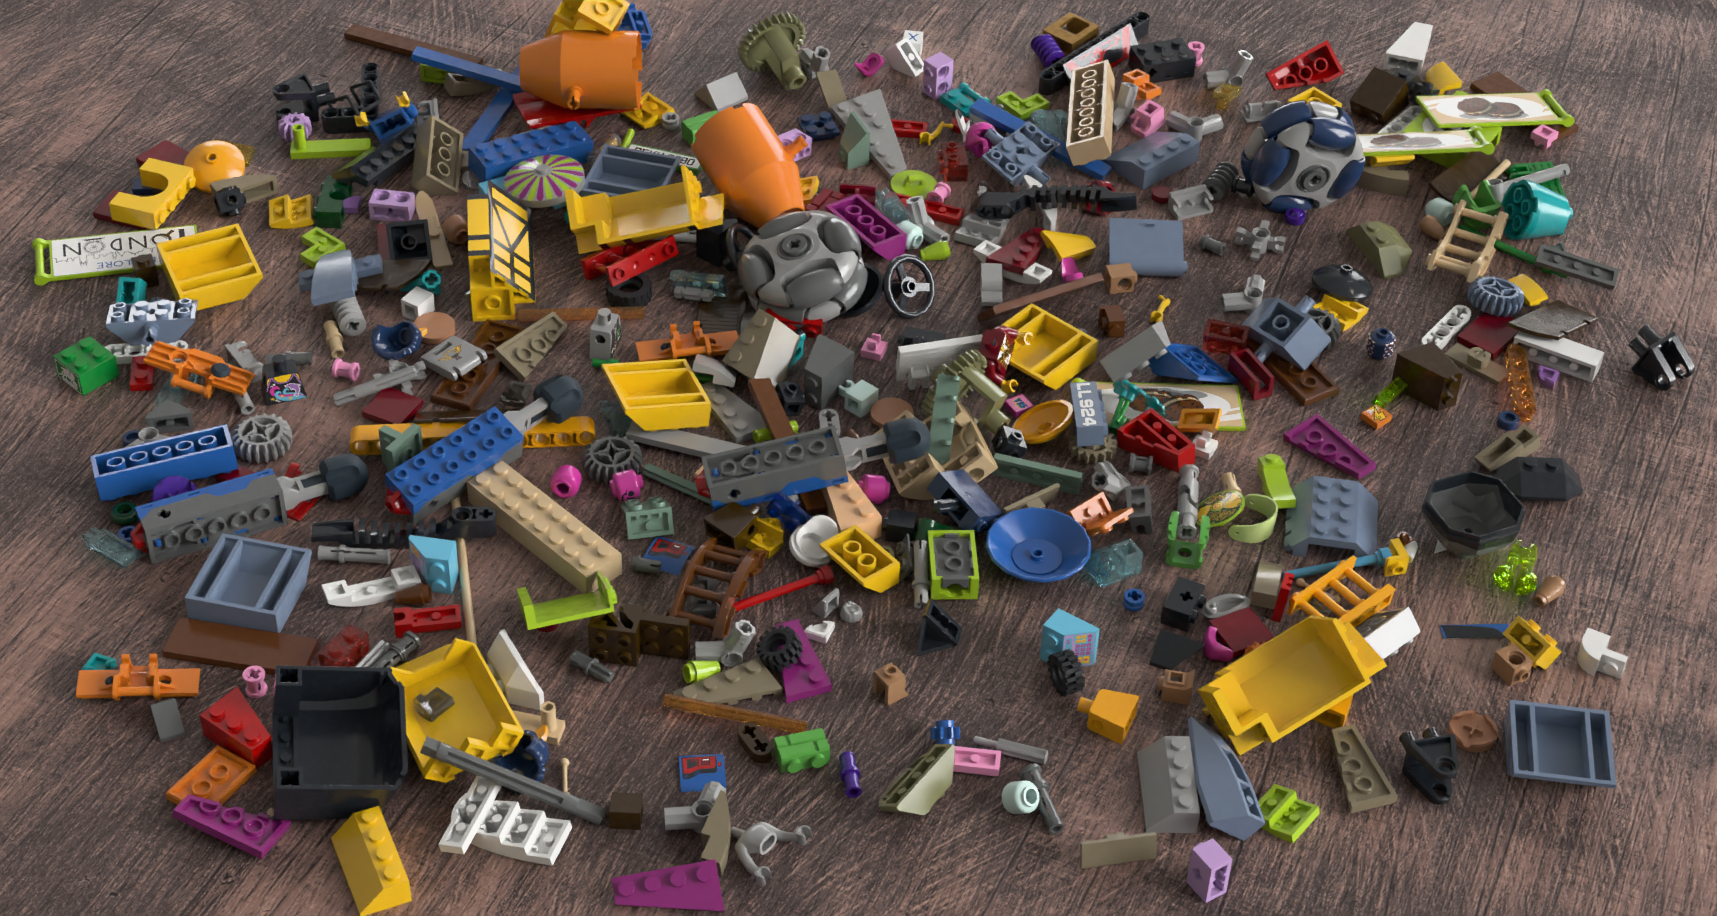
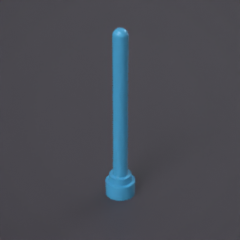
M1388 547L1379 548L1373 555L1357 557L1354 567L1370 564L1384 567L1386 558L1392 556L1391 551ZM1340 561L1285 572L1294 574V579L1328 573L1336 568Z

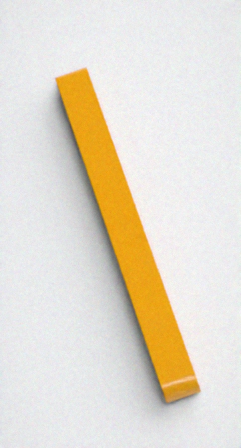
M588 416L570 417L561 424H557L554 422L550 423L545 419L525 432L523 448L586 446V444H591L592 439H596L594 420ZM469 422L416 424L421 426L423 451ZM413 423L355 426L350 430V451L356 455H380L379 429L385 425L403 433Z

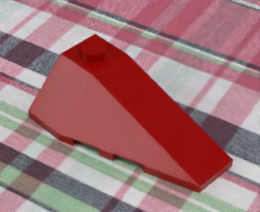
M1328 40L1265 75L1273 90H1281L1329 82L1344 74V71Z

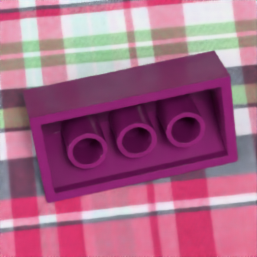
M859 194L825 206L829 213L848 222L854 228L858 237L885 259L891 260L905 254L907 234Z

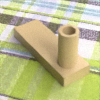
M547 701L541 704V716L512 710L523 731L531 730L535 732L540 726L546 725L548 728L546 743L559 744L565 730V720L556 719V707L553 702Z

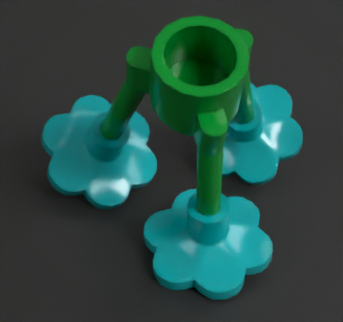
M1128 380L1115 381L1113 383V391L1119 395V402L1108 425V430L1118 437L1117 429L1130 422L1129 418L1124 414L1130 402H1133L1134 398L1138 395L1143 396L1147 408L1144 412L1152 408L1159 415L1165 417V407L1156 397L1147 395L1144 390L1138 388L1135 384H1131Z

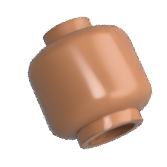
M457 214L448 217L442 226L443 233L454 245L468 242V221L466 218Z

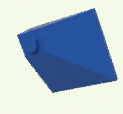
M1170 343L1171 345L1165 348L1167 353L1158 359L1153 356L1148 360L1150 363L1148 366L1152 369V373L1160 377L1170 376L1236 384L1238 382L1236 377L1197 345Z

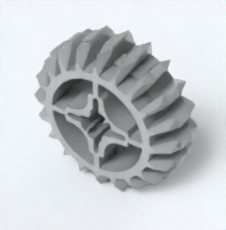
M264 413L259 416L256 414L254 417L247 416V420H240L239 424L234 425V430L231 431V440L236 456H240L241 460H248L249 463L256 461L259 464L265 461L268 464L269 460L277 461V457H284V453L289 452L293 442L292 430L288 422L283 420L282 416L276 417L275 414L267 416Z

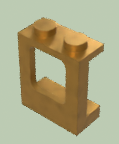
M1069 12L1043 29L1042 35H1051L1065 56H1067L1086 40L1091 41L1098 37L1099 26ZM1067 24L1066 29L1075 34H1072L1064 29H1061V27Z

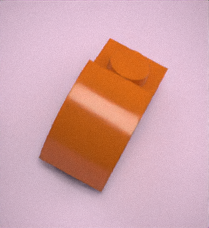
M1139 69L1123 74V82L1132 83L1138 87L1135 101L1141 98L1152 100L1154 97L1161 95V87L1149 82V74Z

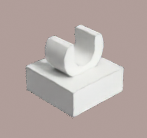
M1203 430L1202 435L1197 434L1193 440L1195 456L1206 460L1211 458L1218 446V441L1211 439V432Z

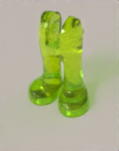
M1517 539L1509 549L1506 564H1502L1495 569L1493 581L1500 589L1509 591L1513 585L1517 565H1521L1522 567L1514 586V592L1517 595H1526L1534 592L1537 587V577L1532 570L1537 559L1538 549L1537 545L1532 542L1530 548L1522 547V540Z

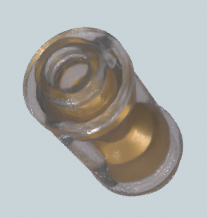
M606 134L601 141L600 148H596L587 154V161L591 166L595 163L605 144L621 147V139L617 134Z

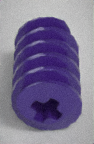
M1039 35L1032 39L1031 48L1045 68L1065 57V54L1051 35Z

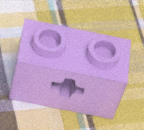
M1213 838L1204 843H1198L1192 849L1187 883L1205 903L1226 893L1232 858Z

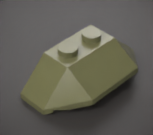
M1374 221L1347 229L1348 235L1384 280L1403 275L1413 250L1394 227Z
M934 744L928 753L921 755L909 765L879 798L878 807L880 810L904 815L922 816L927 814L934 803L944 796L945 791L952 784L955 746L953 744Z

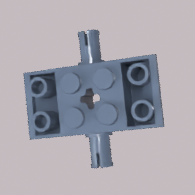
M1030 121L1005 138L995 131L993 127L988 129L984 138L988 139L995 146L982 155V160L1015 187L1023 182L1024 175L1031 176L1042 185L1048 183L1051 177L1041 170L1040 167L1058 147L1055 142Z
M1307 295L1303 297L1296 307L1278 297L1264 299L1238 328L1241 333L1261 344L1254 355L1262 364L1271 353H1276L1303 371L1331 342V338L1307 315V312L1315 305V301L1311 297L1308 299Z
M153 297L150 303L146 301H139L134 304L118 302L110 305L106 328L131 346L142 344L146 346L151 344L153 346L155 341L174 343L195 322L198 301L189 298L169 301L163 300L160 297H157V301H155V297Z

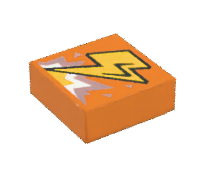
M1375 404L1363 411L1360 418L1377 430L1389 423L1392 415Z

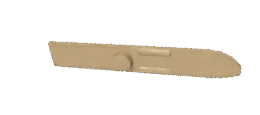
M419 191L415 199L416 211L419 220H428L434 268L453 267L432 199L424 191Z

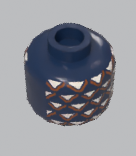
M1386 328L1372 330L1368 335L1366 345L1368 354L1377 360H1384L1390 357L1394 352L1396 337Z

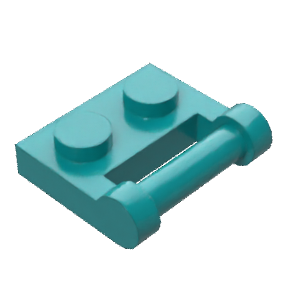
M965 82L960 83L958 88L940 95L941 103L954 112L959 109L963 117L966 118L969 117V109L974 102L964 96L965 94L974 101L981 98L991 103L990 99L982 97L973 91Z

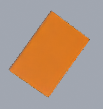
M217 745L165 793L166 799L178 805L189 794L217 801L222 805L257 772L256 766Z

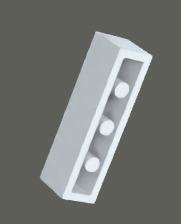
M1521 331L1515 336L1511 351L1513 355L1589 382L1594 380L1604 356L1602 351L1565 338L1560 340L1547 339Z

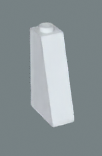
M1414 22L1386 51L1383 69L1403 68L1420 76L1433 25Z

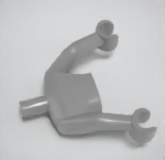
M766 822L753 824L746 831L737 827L731 828V837L739 839L735 845V851L745 869L756 877L757 884L760 887L766 885L765 879H772L771 872L767 866L758 867L749 854L758 853L764 855L774 847L777 840L798 842L799 845L804 846L807 843L806 838L813 837L811 829L807 825L799 826L796 829V833L782 831Z

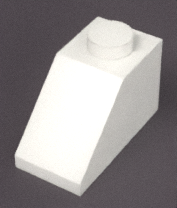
M908 37L900 40L883 52L893 69L913 78L923 72L924 63Z

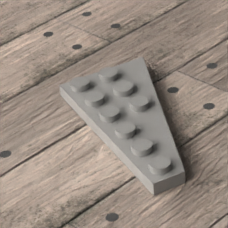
M881 89L831 106L830 113L844 129L850 112L854 111L870 131L869 157L889 180L895 174L907 170Z

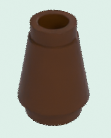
M421 582L396 591L397 605L426 606L427 603L432 602L430 585Z

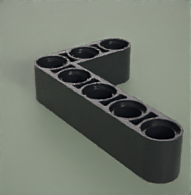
M374 62L363 64L361 67V82L371 80L380 95L381 82L378 64ZM370 84L361 86V106L356 107L358 112L378 100ZM380 104L366 112L367 119L373 121L380 115ZM352 107L326 108L321 112L323 131L327 134L370 132L364 126L358 127L356 125L354 117L356 114Z

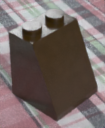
M1374 67L1351 97V111L1358 116L1368 118L1373 123L1385 125L1408 106L1407 81Z
M1430 342L1397 353L1391 387L1438 411L1456 405L1463 372L1434 342Z

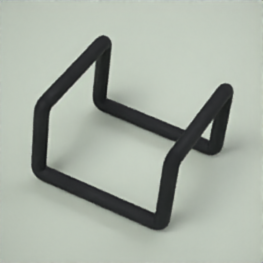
M371 80L350 86V91L359 106H361V101L354 90L355 88L370 84L378 99L360 112L366 113L382 102V98ZM343 95L327 101L329 108H334L331 103L347 99L356 116H360V112H358L349 95Z

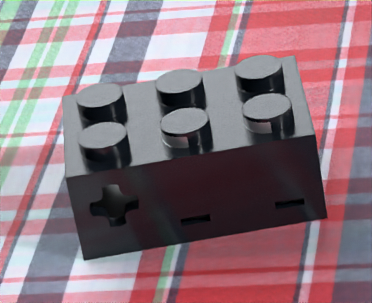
M1173 38L1130 46L1128 65L1132 71L1139 69L1149 74V82L1158 83L1194 77L1196 56L1182 38Z

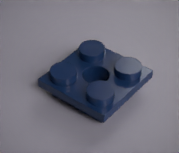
M827 111L816 115L804 114L801 117H797L802 132L810 136L812 142L834 139L835 136L840 135V131L831 113Z

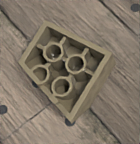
M759 308L722 361L748 381L749 379L770 378L775 389L778 382L786 381L788 375L786 372L789 363L793 360L800 336L778 319Z

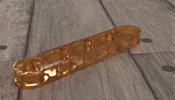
M1510 344L1506 349L1504 358L1513 410L1519 416L1520 421L1531 422L1537 408L1526 350L1521 345ZM1521 410H1526V411H1528L1530 414L1524 413V412L1521 411Z

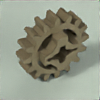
M1074 430L1073 435L1069 437L1068 450L1071 451V456H1077V461L1083 459L1085 464L1093 462L1096 465L1097 461L1112 460V455L1116 454L1117 440L1114 439V434H1108V436H1104V445L1077 447Z

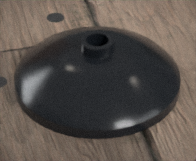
M864 264L868 273L864 292L857 303L847 312L839 314V317L851 318L869 311L878 302L883 293V275L875 266Z
M1346 264L1324 265L1317 268L1312 274V283L1319 291L1339 300L1363 301L1368 299L1373 292L1370 280L1359 270Z

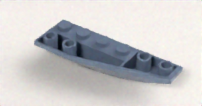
M1191 716L1188 718L1195 781L1200 796L1199 801L1203 805L1206 814V821L1212 828H1217L1230 836L1245 841L1266 824L1252 784L1242 764L1222 737L1208 724Z

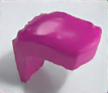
M871 53L861 64L855 62L854 65L862 75L869 77L882 67L884 59L879 54Z
M1072 257L1061 260L1062 280L1064 283L1083 278L1082 272L1078 271Z
M1209 626L1204 634L1203 644L1206 645L1203 646V653L1210 660L1230 662L1233 658V650L1219 644L1215 638L1217 628Z

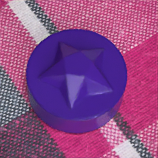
M1290 208L1286 211L1285 221L1290 225H1301L1305 222L1306 213L1299 208Z

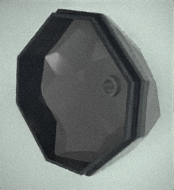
M1471 470L1432 481L1422 504L1423 517L1441 545L1459 559L1473 558L1508 546L1519 534L1526 511L1524 510L1525 506L1500 478Z

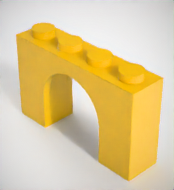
M148 158L139 168L141 183L143 186L160 189L163 192L149 197L118 192L109 203L112 220L157 230L165 222L168 215L175 210L179 202L185 198L190 189L195 186L196 179L192 167Z

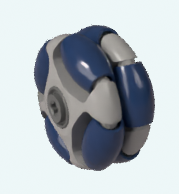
M1304 100L1294 101L1272 110L1260 121L1261 127L1258 128L1257 126L1252 132L1241 154L1242 173L1246 181L1253 185L1252 188H1254L1263 207L1271 212L1286 214V211L1290 208H1299L1306 211L1315 205L1319 209L1344 197L1359 181L1365 165L1362 144L1356 135L1350 116L1341 107L1317 101H1309L1308 104Z

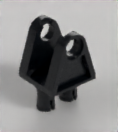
M301 73L272 88L276 100H294L276 109L277 121L282 118L283 114H294L295 112L297 114L304 113L311 122L320 121L318 109L328 105V100L335 98L334 93L330 92L327 81L312 85L306 73Z
M1647 324L1637 334L1647 342L1649 347L1643 343L1639 336L1635 337L1628 344L1639 357L1631 370L1662 391H1667L1673 386L1674 382H1676L1675 376L1685 379L1695 372V366L1675 332L1664 338L1659 337ZM1680 364L1685 367L1687 373L1680 369ZM1662 375L1666 376L1668 383L1664 382Z
M1432 727V731L1430 728L1423 731L1422 736L1424 739L1417 740L1413 731L1408 732L1410 738L1407 731L1403 732L1399 736V741L1406 751L1402 768L1403 775L1433 804L1443 805L1448 803L1452 793L1451 778L1455 779L1458 771L1454 734L1440 736L1438 730ZM1440 788L1444 790L1445 795L1438 796L1432 789Z

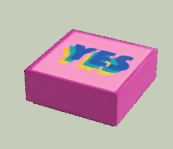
M1023 393L1006 399L1004 402V407L1015 418H1019L1024 412L1034 407Z

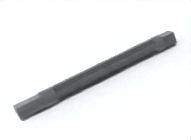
M428 736L420 751L421 754L480 776L594 824L600 825L605 813V808L463 752Z

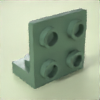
M661 496L649 497L648 501L639 502V499L627 500L626 504H621V510L626 520L628 540L674 534L671 506Z

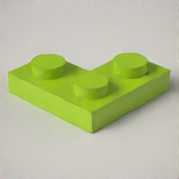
M1012 91L996 97V104H1001L1008 113L1021 120L1034 116L1050 107V102L1038 93L1026 99L1020 98Z
M318 227L301 236L302 243L310 247L300 254L301 261L314 269L321 256L346 250L344 242Z

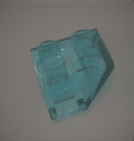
M1131 538L1114 541L1092 549L1090 558L1084 565V568L1102 588L1141 573L1143 552Z

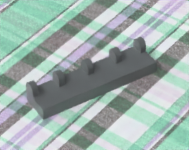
M1540 244L1536 250L1534 262L1536 266L1613 290L1616 285L1619 273L1617 268Z

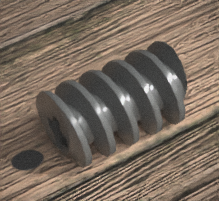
M1220 162L1202 183V185L1205 184L1207 186L1206 188L1213 196V200H1210L1211 202L1220 201L1231 188L1236 175L1239 176L1238 169L1232 163Z

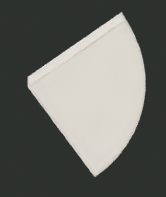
M823 621L822 624L809 625L804 632L808 639L826 644L835 628V622Z

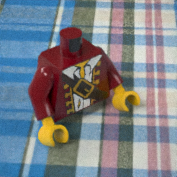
M1000 325L992 330H985L978 351L987 360V367L984 369L985 373L983 374L997 386L1001 385L1002 391L1009 394L1015 392L1012 387L1018 386V382L1014 379L1004 380L1015 345L1014 340L1019 345H1031V343H1027L1026 336L1033 337V334L1030 332L1018 333V330Z

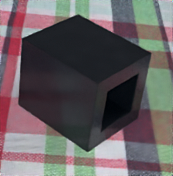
M890 509L888 518L884 517L882 531H886L885 541L899 543L900 541L902 542L906 534H909L910 541H914L917 513Z

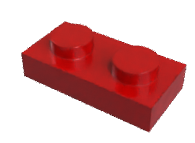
M145 356L132 357L131 391L153 390L155 367L143 363Z

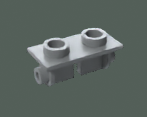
M1277 100L1266 101L1263 108L1261 102L1247 103L1246 106H1243V110H1240V113L1246 123H1255L1261 121L1275 108L1282 106V103Z

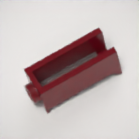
M1246 348L1230 353L1228 371H1232L1248 389L1253 401L1272 396L1274 376L1252 351Z

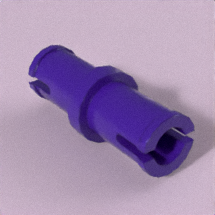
M845 751L839 756L842 769L840 777L844 782L847 797L857 798L862 793L859 782L860 770L856 767L855 754L851 751Z

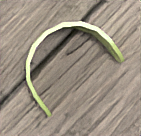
M1248 494L1244 497L1245 506L1264 514L1268 519L1254 525H1233L1229 528L1228 533L1234 540L1258 543L1268 539L1273 533L1278 504L1268 496Z

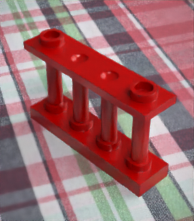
M670 235L658 242L650 239L602 249L581 259L580 262L585 279L591 280L602 274H607L610 286L614 287L679 253L674 235Z

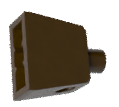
M731 502L703 518L706 535L709 537H719V544L741 551L758 532L757 516L761 514V510L755 503L744 508L737 502Z

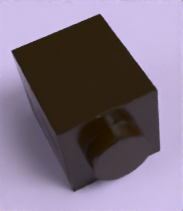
M143 254L130 258L134 278H141L145 281L147 288L159 285L157 269L152 254Z
M612 792L611 802H606L605 818H610V829L641 830L643 794Z

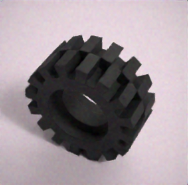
M779 625L778 629L774 626L771 632L768 630L764 632L766 634L765 637L762 635L759 637L761 642L756 643V652L769 670L771 669L776 672L778 668L779 671H784L785 666L789 669L791 668L790 663L796 664L798 662L796 657L801 658L802 656L800 653L803 652L802 642L789 626L784 628L783 625ZM784 645L782 649L774 652L778 647Z
M1066 649L1048 656L1047 665L1049 667L1047 669L1050 672L1049 678L1053 680L1052 685L1056 687L1057 693H1060L1061 696H1067L1082 691L1085 687V677L1082 675L1084 670H1081L1080 666L1082 664L1078 662V656L1074 655V651Z

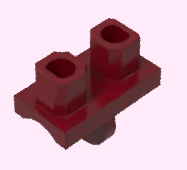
M840 183L839 193L844 194L845 198L859 194L872 206H875L876 185Z

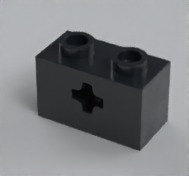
M1178 577L1162 607L1160 623L1187 632L1191 623H1196L1199 608L1202 609L1206 603L1207 596L1204 595L1205 585Z

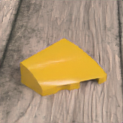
M1444 61L1431 67L1425 74V81L1433 83V87L1440 89L1439 95H1444L1445 91L1461 88L1462 80Z
M1047 230L1040 232L1047 248L1053 249L1059 262L1064 258L1072 257L1074 260L1092 255L1096 249L1094 242L1084 235Z

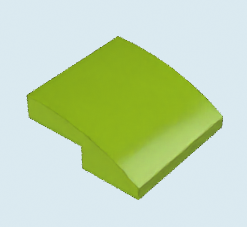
M1274 784L1258 801L1266 823L1261 828L1292 844L1320 814L1318 805L1297 799L1295 790Z

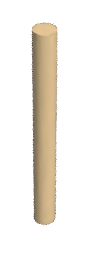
M1505 159L1484 180L1496 179L1511 165V162ZM1479 185L1470 192L1473 200L1475 199Z

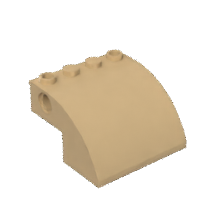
M958 400L950 460L947 463L941 465L928 451L922 457L898 464L892 463L890 457L883 458L898 493L902 497L918 500L935 499L926 488L939 472L964 469L978 483L998 468L969 409H966ZM905 410L892 421L916 417L908 410ZM932 415L923 421L929 432L931 430ZM881 428L875 434L882 433L883 428Z

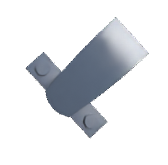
M350 249L323 255L318 260L315 269L299 273L301 292L311 290L313 306L355 297L359 278L383 273L381 255H369L365 258L354 260Z

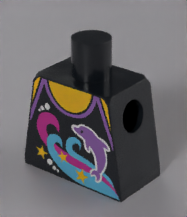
M282 354L274 355L272 363L265 364L262 367L261 393L265 406L307 398L294 360H286Z

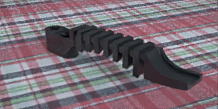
M1032 185L1030 189H1027V186H1022L1021 191L1018 193L984 192L980 195L976 212L979 217L985 219H1010L1013 215L1027 207H1030L1031 211H1036L1038 203H1041V209H1047L1048 203H1052V208H1057L1058 203H1062V208H1067L1068 203H1071L1072 209H1077L1078 203H1081V210H1086L1088 202H1090L1091 213H1096L1098 202H1102L1101 212L1137 210L1138 205L1136 192L1117 193L1108 190L1105 186L1098 187V185H1092V187H1088V185H1082V187H1078V185H1072V187H1068L1067 185H1062V187H1058L1057 185H1052V187H1048L1047 185H1042V187H1037V185Z
M457 507L452 511V515L442 522H436V518H430V529L424 528V521H418V529H413V523H407V528L401 530V523H395V530H389V522H383V530H378L377 521H371V531H366L365 518H359V531H354V519L317 522L312 524L311 542L335 541L345 544L350 548L377 549V547H383L384 550H387L389 547L400 549L406 546V549H410L408 539L410 535L445 540L449 538H489L496 534V511L491 507Z

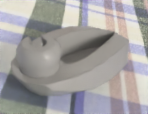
M1239 594L1219 595L1207 601L1203 605L1202 612L1207 618L1213 620L1250 607L1251 600Z

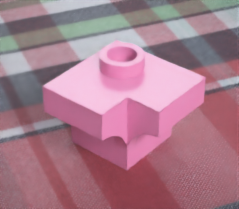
M1150 99L1147 100L1130 116V123H1132L1130 126L1131 132L1141 138H1145L1164 125V107Z

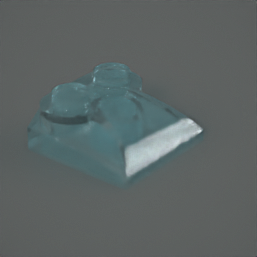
M1038 109L1031 113L1029 121L1033 125L1066 142L1067 112L1061 109Z

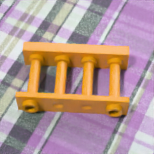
M1353 555L1346 561L1341 560L1336 568L1300 593L1295 592L1289 599L1290 605L1287 614L1291 616L1301 609L1308 616L1325 617L1309 604L1315 597L1340 617L1339 620L1343 624L1350 622L1356 628L1375 613L1390 605L1395 588L1389 583L1381 589H1376L1353 570L1357 559ZM1348 577L1369 594L1370 597L1366 600L1360 599L1340 581ZM1332 587L1354 605L1355 608L1345 610L1324 592Z

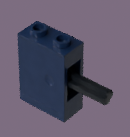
M964 469L939 472L926 488L936 499L932 502V511L934 513L939 512L944 516L950 515L952 521L958 524L956 527L958 529L974 530L977 533L988 531L996 519L1004 515Z

